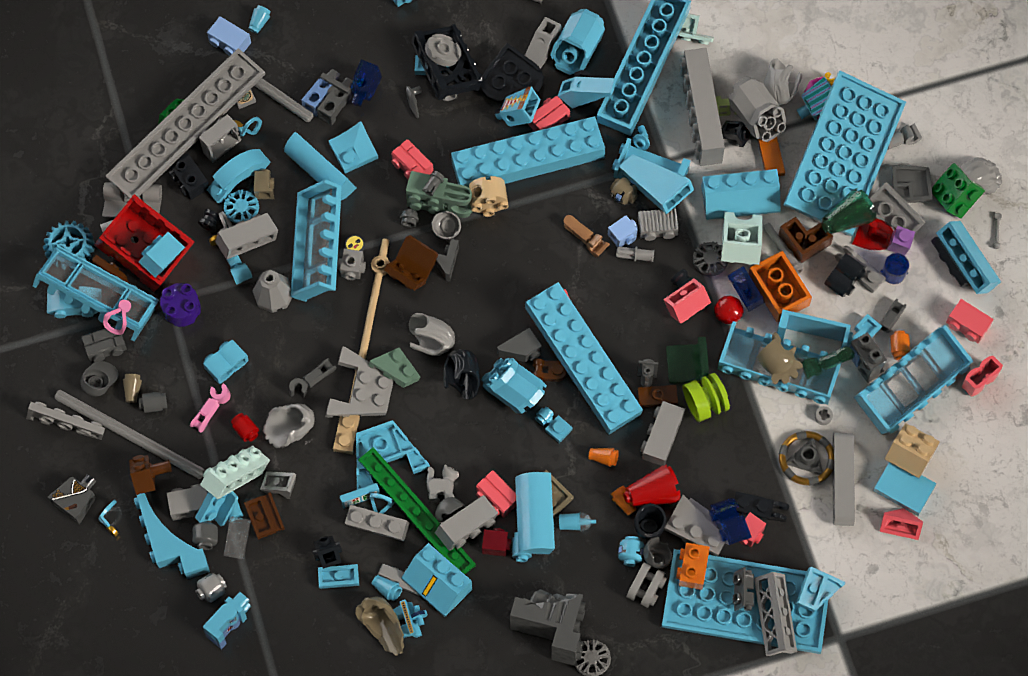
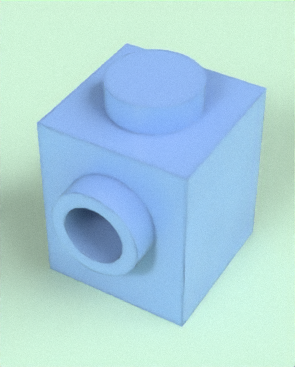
M626 215L608 227V236L617 247H622L625 244L629 245L637 238L638 226L633 219L630 220Z

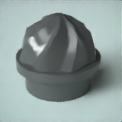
M406 209L400 216L401 224L405 227H416V223L419 222L418 214L414 209Z

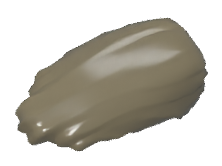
M365 598L361 604L357 605L355 610L358 620L379 640L386 652H392L395 656L402 654L404 634L393 608L384 598Z

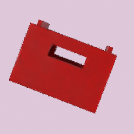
M134 194L94 245L107 256H112L139 277V281L155 292L194 244V241ZM169 232L185 248L155 278L139 263L143 257L141 253L159 235L163 237ZM132 237H137V238H138V242H137V243H133V242L131 241V238H132Z

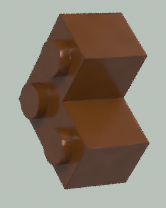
M797 217L781 225L778 234L788 249L793 252L799 263L805 262L829 247L833 240L832 233L823 222L807 231Z

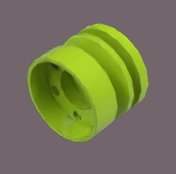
M716 373L709 374L708 378L706 376L701 377L702 387L696 380L686 383L682 387L686 403L697 422L711 418L710 408L716 415L720 414L721 410L725 412L730 409L726 389Z

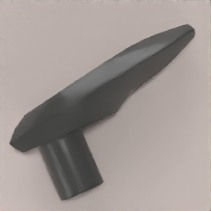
M407 86V100L413 114L418 119L419 112L415 95L422 93V89L420 86L412 89Z

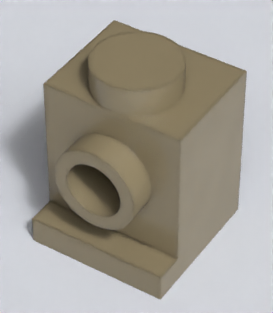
M268 169L254 172V194L257 199H274V178H271V171Z

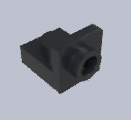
M726 120L721 128L723 139L737 140L739 147H744L750 138V132L743 122Z

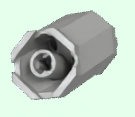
M745 77L734 84L733 89L735 90L733 94L730 93L729 95L731 110L736 112L752 136L769 142L785 131L786 117L784 109L777 104L762 82Z

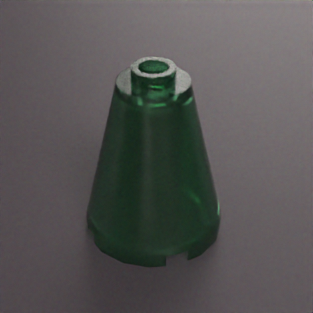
M858 188L851 190L822 218L821 225L823 230L834 234L872 223L876 219V211L872 213L871 207L874 205L869 196L863 190L857 191Z

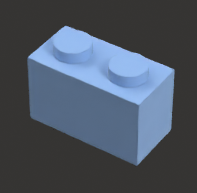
M221 16L207 32L210 44L216 48L220 47L229 56L238 48L244 53L251 44L249 33Z

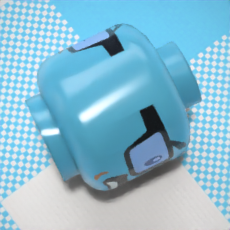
M626 536L619 543V560L629 567H634L637 563H641L643 561L644 543L638 537Z

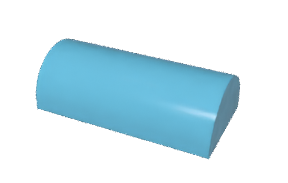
M297 132L292 134L285 145L284 152L317 182L326 179L341 185V200L347 198L356 189L353 183Z

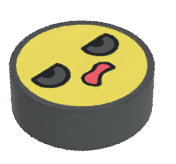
M357 235L350 236L345 242L346 249L363 251L365 248L363 239Z

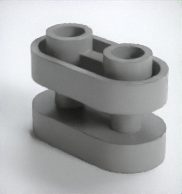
M644 562L626 597L634 601L636 596L642 598L641 605L648 608L649 605L654 606L658 598L656 592L658 588L662 589L667 578L664 577L665 573L659 569L656 574L649 572L651 566ZM645 579L651 581L647 591L640 589Z

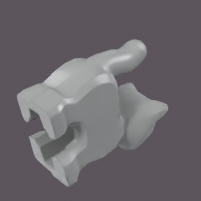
M445 464L442 472L443 479L434 478V469L428 467L427 490L429 492V501L431 503H440L438 495H444V498L454 497V481L459 477L458 471H455L452 467H447Z

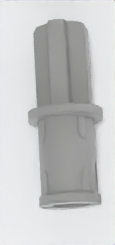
M617 247L616 257L634 259L635 262L636 260L653 262L654 250L637 249L638 247Z

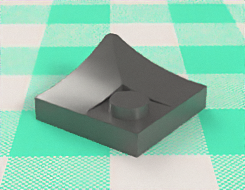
M892 166L893 189L907 203L932 202L933 196L929 167Z

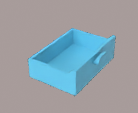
M889 462L873 491L919 516L937 483L922 475L918 478Z

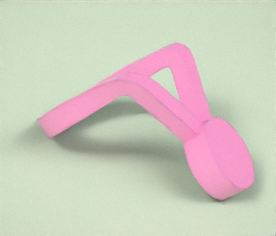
M121 300L118 309L104 315L103 325L109 332L115 335L124 333L127 326L126 312L130 311L131 303L128 300ZM122 312V328L120 330L114 329L109 325L108 320L112 315Z

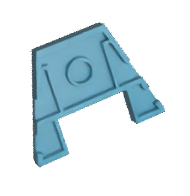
M393 420L356 433L357 489L374 484L371 475L358 461L360 457L373 447L387 463L407 456L413 474L427 470L430 467L429 463L421 456L420 452L411 444Z

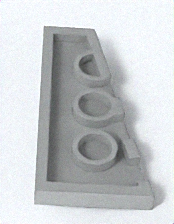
M31 402L28 408L26 419L33 421L34 417L39 418L43 424L57 423L60 429L72 430L74 428L78 434L102 440L105 428L98 422L91 421L90 423L84 421V418L81 416L67 415L65 411L54 408V410L47 408L41 402Z

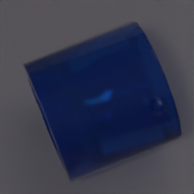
M890 254L880 270L882 275L886 277L885 281L890 284L901 283L908 274L909 261L903 254Z

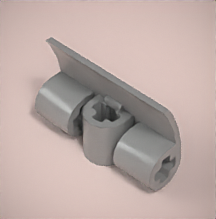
M111 182L104 183L103 196L105 203L102 216L116 217L130 200ZM152 184L138 198L158 213H160L162 185Z

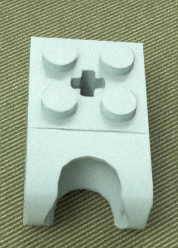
M734 212L724 213L721 261L759 265L762 248V215L753 214L751 219L741 220L735 217Z

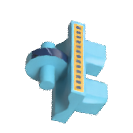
M400 601V606L393 610L399 620L405 618L406 624L401 626L404 634L403 637L413 636L418 638L422 636L419 626L424 625L423 618L428 615L427 611L420 610L419 605L413 607L412 602Z

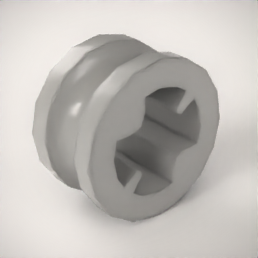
M825 406L818 408L815 413V420L820 425H828L833 418L832 410ZM826 412V416L829 419L825 418V420H822L819 413Z

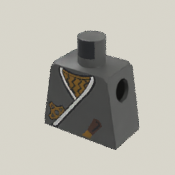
M88 474L81 482L74 477H70L52 492L48 499L54 506L80 524L96 498L90 490L96 483V480Z

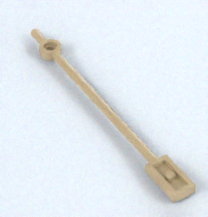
M385 238L382 239L379 256H376L371 262V268L375 277L359 356L365 360L382 276L387 274L384 269L390 263L386 257L390 240ZM379 262L384 263L383 266H378L377 264ZM355 370L353 385H354V381H355V376H356L357 370ZM359 415L340 416L333 447L334 452L353 454L360 421Z

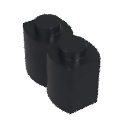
M845 253L824 284L841 297L850 296L855 289L854 284L857 279L860 281L867 272L865 268L867 266L850 253Z

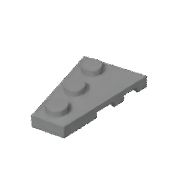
M887 182L866 201L863 209L864 212L866 211L874 215V217L891 224L895 228L900 226L915 233L926 223Z
M682 495L665 530L689 543L709 546V553L718 557L727 537Z

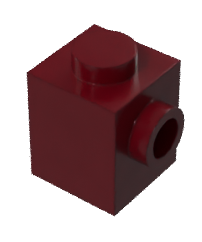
M494 528L493 530L484 529L482 554L506 556V551L511 549V539L508 538V532H504L505 530L500 528Z

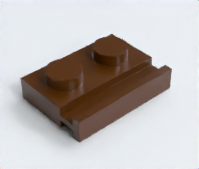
M271 492L265 496H259L244 502L258 540L277 533V531L285 530Z

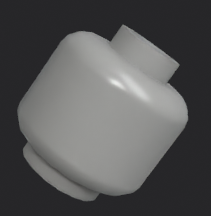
M209 573L197 581L198 589L195 591L201 600L205 599L207 602H213L225 594L227 586L220 574Z

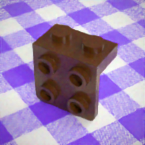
M409 235L405 238L396 259L388 263L384 271L391 278L402 282L408 289L415 291L425 285L438 258V253Z

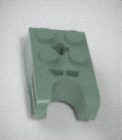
M411 171L406 188L407 207L417 211L426 210L432 214L450 211L461 218L471 215L470 201L472 199V192L469 187L449 183L448 178H444V182L440 183L433 196H429L422 189L431 176Z

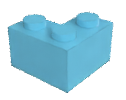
M167 232L163 237L159 235L150 246L144 249L141 253L143 257L139 263L156 278L185 247Z

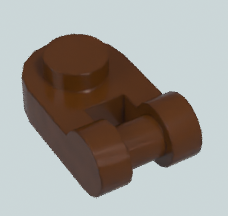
M533 360L535 370L532 374L542 381L559 382L566 378L567 371L560 361ZM542 368L548 369V373H543Z

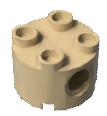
M490 176L491 180L481 177L469 184L472 192V199L470 201L472 212L483 213L485 217H490L495 214L494 212L509 207L505 181L500 177Z

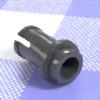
M438 171L430 174L431 178L422 189L429 196H433L440 183L444 182V176Z

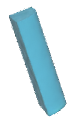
M529 472L520 474L515 477L519 553L550 554L555 549L551 473Z

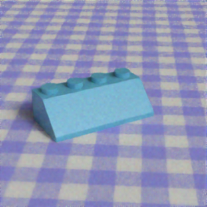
M777 169L703 176L701 188L706 220L724 218L725 212H734L735 217L781 212L780 183Z

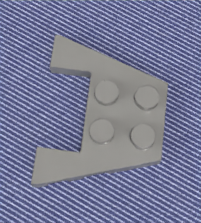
M342 346L338 365L357 370L349 403L330 398L325 417L386 415L394 380L383 375L384 372L375 366L372 369L368 365L369 361Z

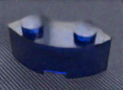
M733 498L710 505L709 515L712 522L715 521L720 529L718 532L722 542L725 541V544L731 545L752 538L744 516H740L736 510L739 506Z

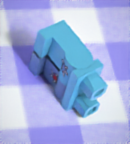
M241 592L234 599L228 597L225 600V604L203 626L206 637L221 650L227 644L225 637L229 632L236 629L240 625V621L244 623L247 619L245 613L251 605L248 603L249 599Z

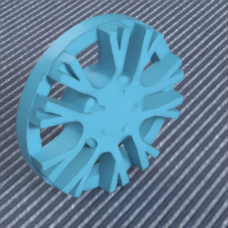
M238 190L230 193L227 199H225L224 212L228 219L236 224L240 221L245 222L258 214L259 203L251 192ZM227 205L233 206V208L227 210ZM250 209L255 210L253 215L248 212ZM236 215H241V220L235 219Z

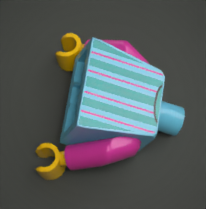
M830 72L825 73L824 77L810 80L802 94L805 105L797 109L801 119L811 114L818 121L835 78L829 79L831 76Z

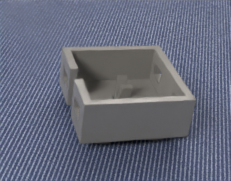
M228 114L225 117L219 118L211 128L205 129L199 136L203 153L212 163L241 141L238 125Z

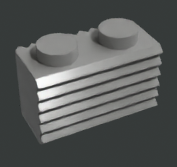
M675 208L668 214H665L662 210L638 212L640 239L645 238V240L651 241L656 239V237L672 239L678 236Z

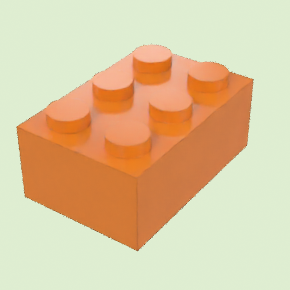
M783 251L759 262V265L755 264L749 268L748 277L776 322L780 321L782 310L797 313L810 306L812 296Z

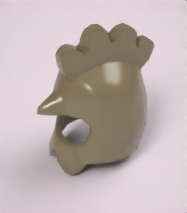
M776 332L773 333L772 341L756 356L761 366L772 374L771 380L773 384H777L779 380L783 384H787L789 377L796 379L799 375L797 370L803 367L800 361L795 360L796 346L790 350L784 349L781 345V338Z

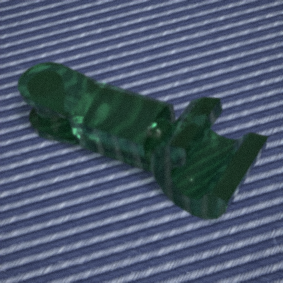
M846 346L820 357L819 360L818 358L803 360L801 363L806 379L808 380L814 375L819 376L822 374V368L827 370L853 359L854 351Z

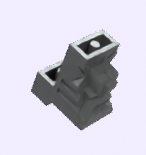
M539 589L533 593L530 600L515 597L510 613V629L553 640L551 660L575 666L576 660L581 659L583 652V641H580L581 634L579 628L580 622L583 621L586 602H583V594L552 595Z

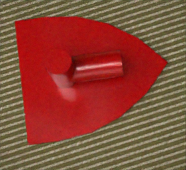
M865 212L852 245L868 250L887 249L893 229L885 221L879 220L874 215Z

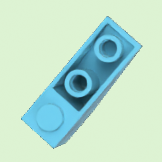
M573 77L562 81L558 97L571 108L582 106L612 95L616 79Z

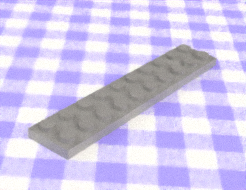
M238 48L106 175V178L129 199L134 194L139 197L199 139V136L205 129L211 128L219 118L265 76V71Z

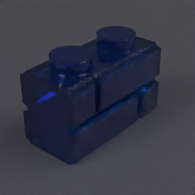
M744 266L728 275L731 284L748 312L765 303Z

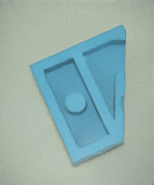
M809 567L796 604L815 612L837 590L843 587L845 582L814 567Z

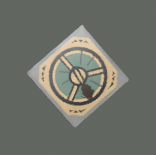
M251 89L237 102L239 109L256 103Z

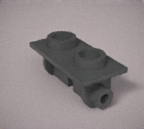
M651 359L639 361L637 376H641L642 387H650L652 385L653 377H657L658 362H654Z
M746 567L735 571L733 576L734 611L743 607L745 611H751L752 607H754V593L747 592V589H754V574H752L751 570H746Z

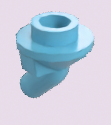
M641 125L638 127L639 134L633 137V143L638 149L646 150L649 148L650 142L645 126Z

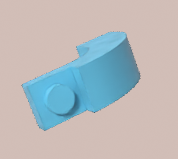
M260 149L245 151L229 160L213 175L215 180L208 187L207 191L217 203H222L238 183L247 177L254 176L255 171L266 169L270 161Z

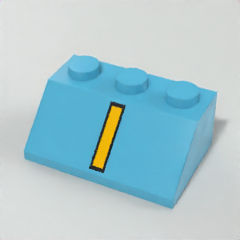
M429 543L413 558L402 576V580L444 617L472 591V581Z

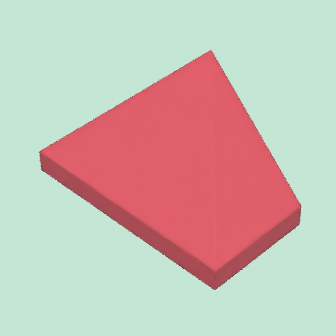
M905 508L885 512L880 532L919 540L923 521Z

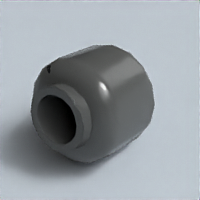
M212 521L195 524L192 529L193 544L198 549H212L218 543L217 525L213 524Z

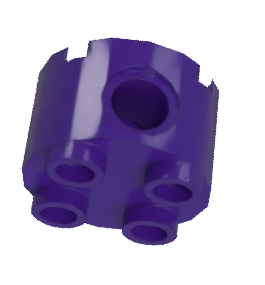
M176 283L163 289L160 305L166 320L177 327H186L193 324L201 313V304L192 286L188 283Z

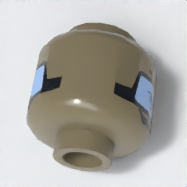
M626 177L617 178L610 187L612 198L622 205H626L629 202L632 204L638 197L637 186Z

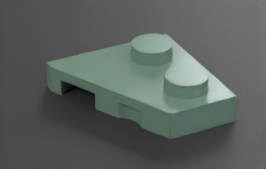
M400 348L374 358L368 364L372 369L375 366L383 371L385 377L394 380L396 384L403 388L420 379V375Z

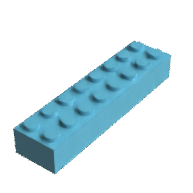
M691 0L650 1L614 77L616 79L612 95L604 98L597 113L598 123L626 135H632L691 9Z
M594 116L452 152L451 159L459 185L469 187V184L475 179L486 177V180H491L490 176L500 177L506 184L604 159L605 146Z
M559 282L526 301L525 309L607 434L613 433L640 416L643 411L642 407Z

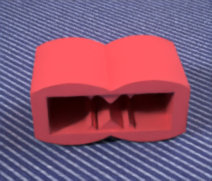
M994 356L987 357L979 367L974 368L967 374L962 388L971 397L979 394L985 385L992 383L998 377L1003 365Z

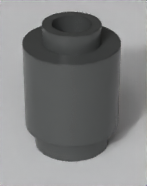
M153 392L142 394V398H139L140 410L144 409V413L163 411V409L167 408L166 393Z

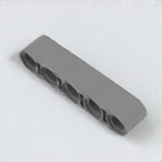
M833 433V525L854 526V435L850 433Z

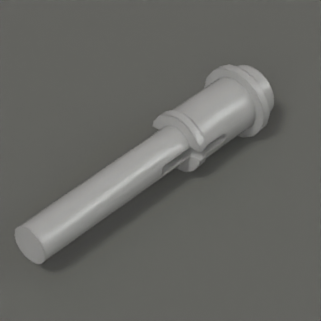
M770 223L765 224L764 228L780 252L783 251L797 274H800L803 271V264L799 263L793 252L787 249Z

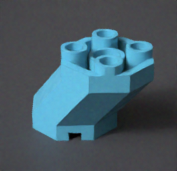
M580 9L571 14L559 38L554 43L550 54L551 58H554L555 66L558 70L572 75L586 68L605 31L604 21L599 15L587 9Z
M500 358L494 363V368L491 372L486 373L481 379L483 387L489 393L519 414L525 412L524 408L526 406L529 408L533 407L544 395L545 391L543 388L547 387L541 379L518 364L514 358H507L505 360Z

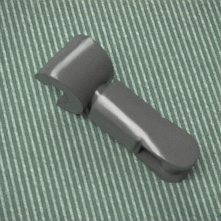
M327 358L305 375L303 379L295 378L290 382V396L294 395L296 388L302 389L301 396L304 398L307 394V387H313L323 378L333 373L337 367L333 366L330 363V359ZM323 367L327 370L324 373L321 371Z

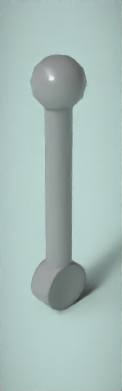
M995 213L994 215L996 220L994 249L1000 248L999 224L1002 218L1001 213Z

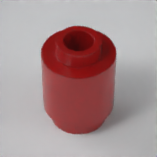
M240 413L232 419V428L244 442H251L258 437L259 428L248 415Z

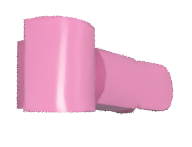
M224 383L221 386V394H218L215 388L211 387L210 394L212 399L208 398L199 413L191 421L190 427H196L198 432L202 433L220 406L219 404L229 401L231 394ZM201 417L205 418L203 422L199 421Z

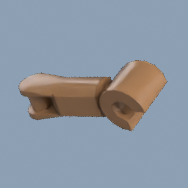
M567 215L564 218L565 229L585 243L593 256L599 257L610 245L608 242L601 240V235L596 234L594 236L591 230L573 216Z

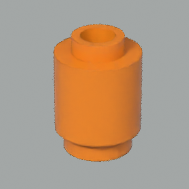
M900 330L895 331L890 336L891 354L895 360H900L911 350L910 335Z

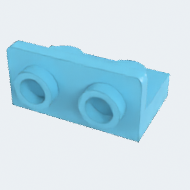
M232 491L217 499L208 492L195 518L199 523L214 519L220 526H224L238 500V496Z

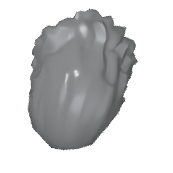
M977 157L960 166L961 170L970 180L985 189L982 195H989L994 193L997 188H1000L1002 175L996 164L990 160L987 161L984 158Z
M299 403L272 408L266 424L263 426L265 439L269 440V444L273 443L275 448H283L302 439L314 426L313 410L305 404Z

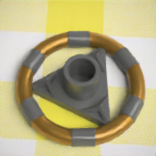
M796 432L789 436L781 445L779 464L784 474L793 482L809 486L819 484L826 480L834 470V450L831 443L816 432ZM810 438L804 446L786 461L789 446L794 441ZM815 440L818 441L826 449L828 453V462L824 472L822 470ZM788 465L819 474V476L810 478L797 476Z

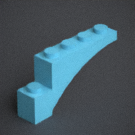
M146 494L137 495L134 498L137 510L141 509L142 512L139 519L142 527L147 529V533L144 536L147 545L152 546L153 551L149 552L152 563H157L159 568L178 563L181 574L185 573L187 579L210 572L203 549H196L172 534L153 512Z

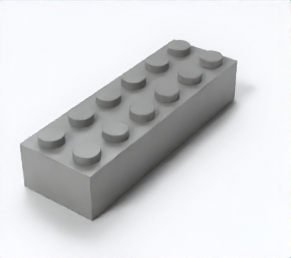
M707 48L684 50V57L681 58L680 75L684 77L683 92L684 94L687 93L686 108L690 110L689 125L690 127L693 126L692 142L696 143L695 159L699 160L700 166L722 164L725 146Z

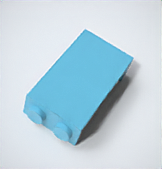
M627 138L626 143H622L619 149V154H621L619 159H615L612 166L614 177L623 178L624 176L619 166L633 154L686 177L690 169L691 160L683 158L680 164L631 146V139Z
M782 310L777 330L782 343L786 329L842 341L839 356H843L844 351L849 350L853 332H850L851 325L787 310Z

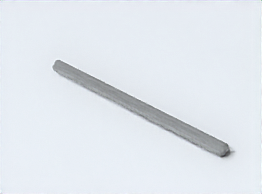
M58 390L55 394V399L62 404L102 424V426L165 461L169 459L171 464L198 479L203 477L205 470L202 467L62 390Z

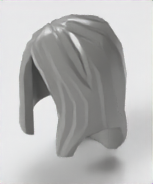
M773 59L769 64L764 86L777 104L781 106L788 104L794 98L801 82L802 74L798 73L795 82H788L793 66L788 65L785 67L780 60Z
M415 313L411 316L409 330L419 341V345L410 342L412 349L429 355L440 356L454 346L455 333L448 324L422 313Z

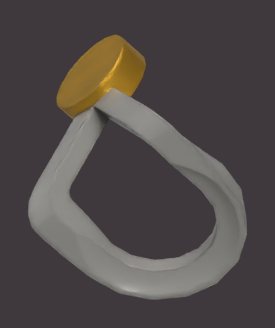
M223 211L220 212L219 217L224 228L227 225L232 227L233 225ZM217 235L209 239L212 246L217 245L215 242Z

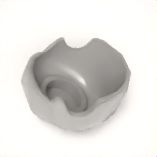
M450 211L436 214L431 222L433 232L441 239H452L461 230V220L455 213Z

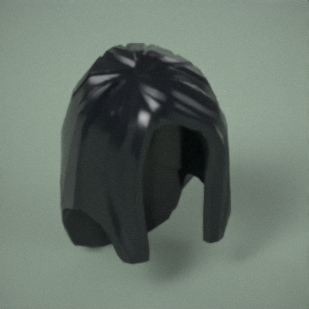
M454 350L448 354L444 365V388H449L450 384L461 393L463 399L468 400L477 396L480 386L478 359L469 350Z

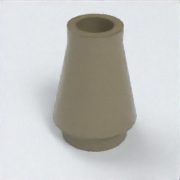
M125 374V379H123L125 402H137L142 383L140 375Z

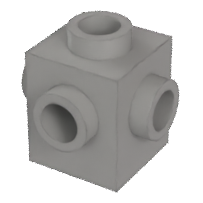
M344 249L343 257L338 260V270L341 272V277L347 280L360 279L361 273H364L366 268L363 251Z

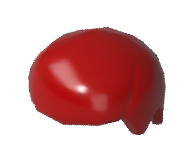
M731 295L723 296L717 300L713 310L717 320L724 324H732L733 321L738 322L744 313L740 300Z

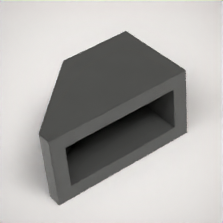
M530 328L497 347L499 357L514 358L521 362L533 361L542 353V345Z

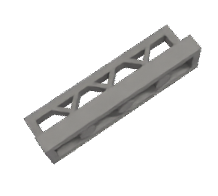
M771 572L755 577L754 582L766 656L782 652L789 654L797 652L785 574ZM768 579L769 586L765 592L762 590L761 581ZM767 599H770L772 604L769 611L765 609ZM770 618L775 623L772 631L768 628ZM773 638H776L778 648L772 650L771 642Z

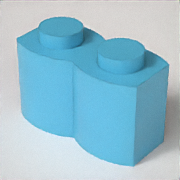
M234 340L221 344L218 352L209 354L204 359L203 365L204 369L217 383L221 384L249 360L248 355Z

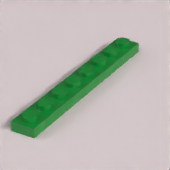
M374 447L358 459L360 464L440 554L463 574H467L476 566L475 562L461 547L459 549L455 547L450 551L435 534L440 525L439 521Z

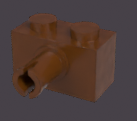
M137 455L129 460L130 475L136 495L156 490L155 476L172 472L169 459L152 464L148 455Z

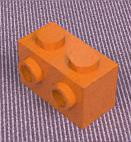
M686 542L685 549L681 548L679 560L683 561L682 568L678 567L676 579H679V586L703 589L709 546Z

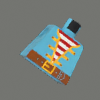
M532 86L507 96L502 107L495 110V116L498 120L503 119L510 127L531 123L541 99Z

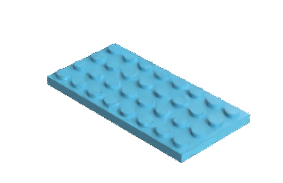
M839 71L783 205L816 221L823 222L825 225L846 235L852 236L906 101L845 72Z
M674 549L662 628L764 645L755 582L754 589H747V592L754 593V607H752V610L745 611L743 607L734 611L733 576L735 571L746 567V570H751L754 578L771 572L785 574L797 650L821 654L828 600L815 612L796 604L807 571L708 555L703 589L699 590L679 586V579H676L677 568H682L683 561L679 560L681 550ZM768 579L761 581L762 590L765 592L769 586ZM767 599L765 609L769 611L772 604L771 600ZM770 618L768 628L772 631L775 623ZM773 638L771 646L778 647L776 638Z

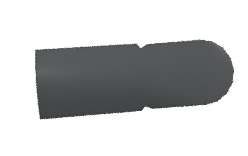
M896 299L879 323L882 325L881 330L889 333L907 305L899 303L898 299ZM893 308L898 310L899 313L897 314L896 312L892 311Z

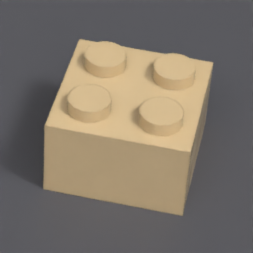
M905 423L892 443L885 460L920 478L940 441Z

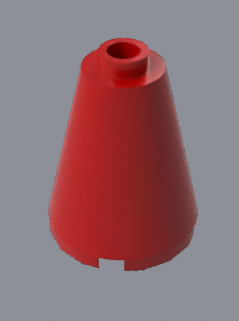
M663 465L626 487L623 497L630 506H643L646 504L679 502L681 494L680 490L676 491L675 485L678 484V480L670 466Z

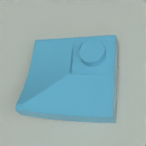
M358 122L346 132L329 140V145L345 174L378 159V154L362 122Z

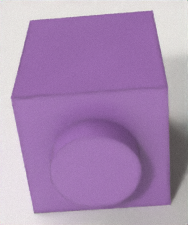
M897 226L891 235L887 250L905 256L910 250L915 232Z

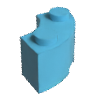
M78 287L79 291L101 302L100 289ZM58 289L54 295H50L47 292V313L54 315L56 318H65L71 315L92 317L98 313L93 308L88 313H83L81 311L83 303L76 299L71 304L65 303L66 294Z

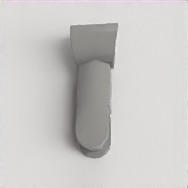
M915 123L910 126L906 125L900 131L895 132L887 150L903 144L904 141L907 145L919 142L922 136Z

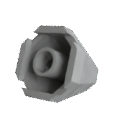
M272 270L263 272L252 290L258 307L271 313L277 312L281 308H287L292 299L289 279Z

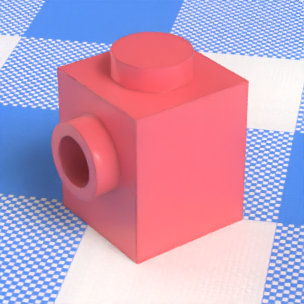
M750 512L736 530L735 536L737 541L749 547L754 542L758 544L764 536L762 532L765 529L766 523Z

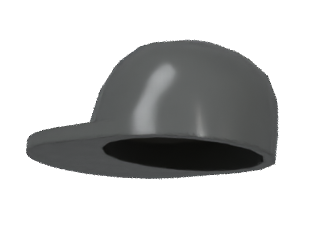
M97 361L84 371L81 377V388L91 396H102L118 379V370L108 362Z

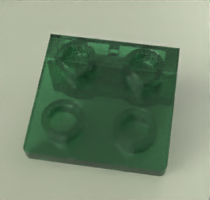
M698 337L697 344L666 347L670 383L701 381V377L704 376L708 378L709 365L706 337Z

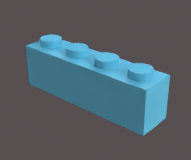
M950 221L936 232L976 294L989 293L1001 283V280L961 221Z

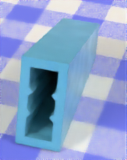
M632 154L619 166L622 175L633 182L638 190L665 214H668L694 191L691 180L687 177Z

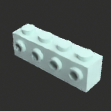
M254 446L242 449L235 456L231 455L224 462L220 461L215 467H209L203 473L204 478L200 485L215 498L220 499L262 475L270 459Z

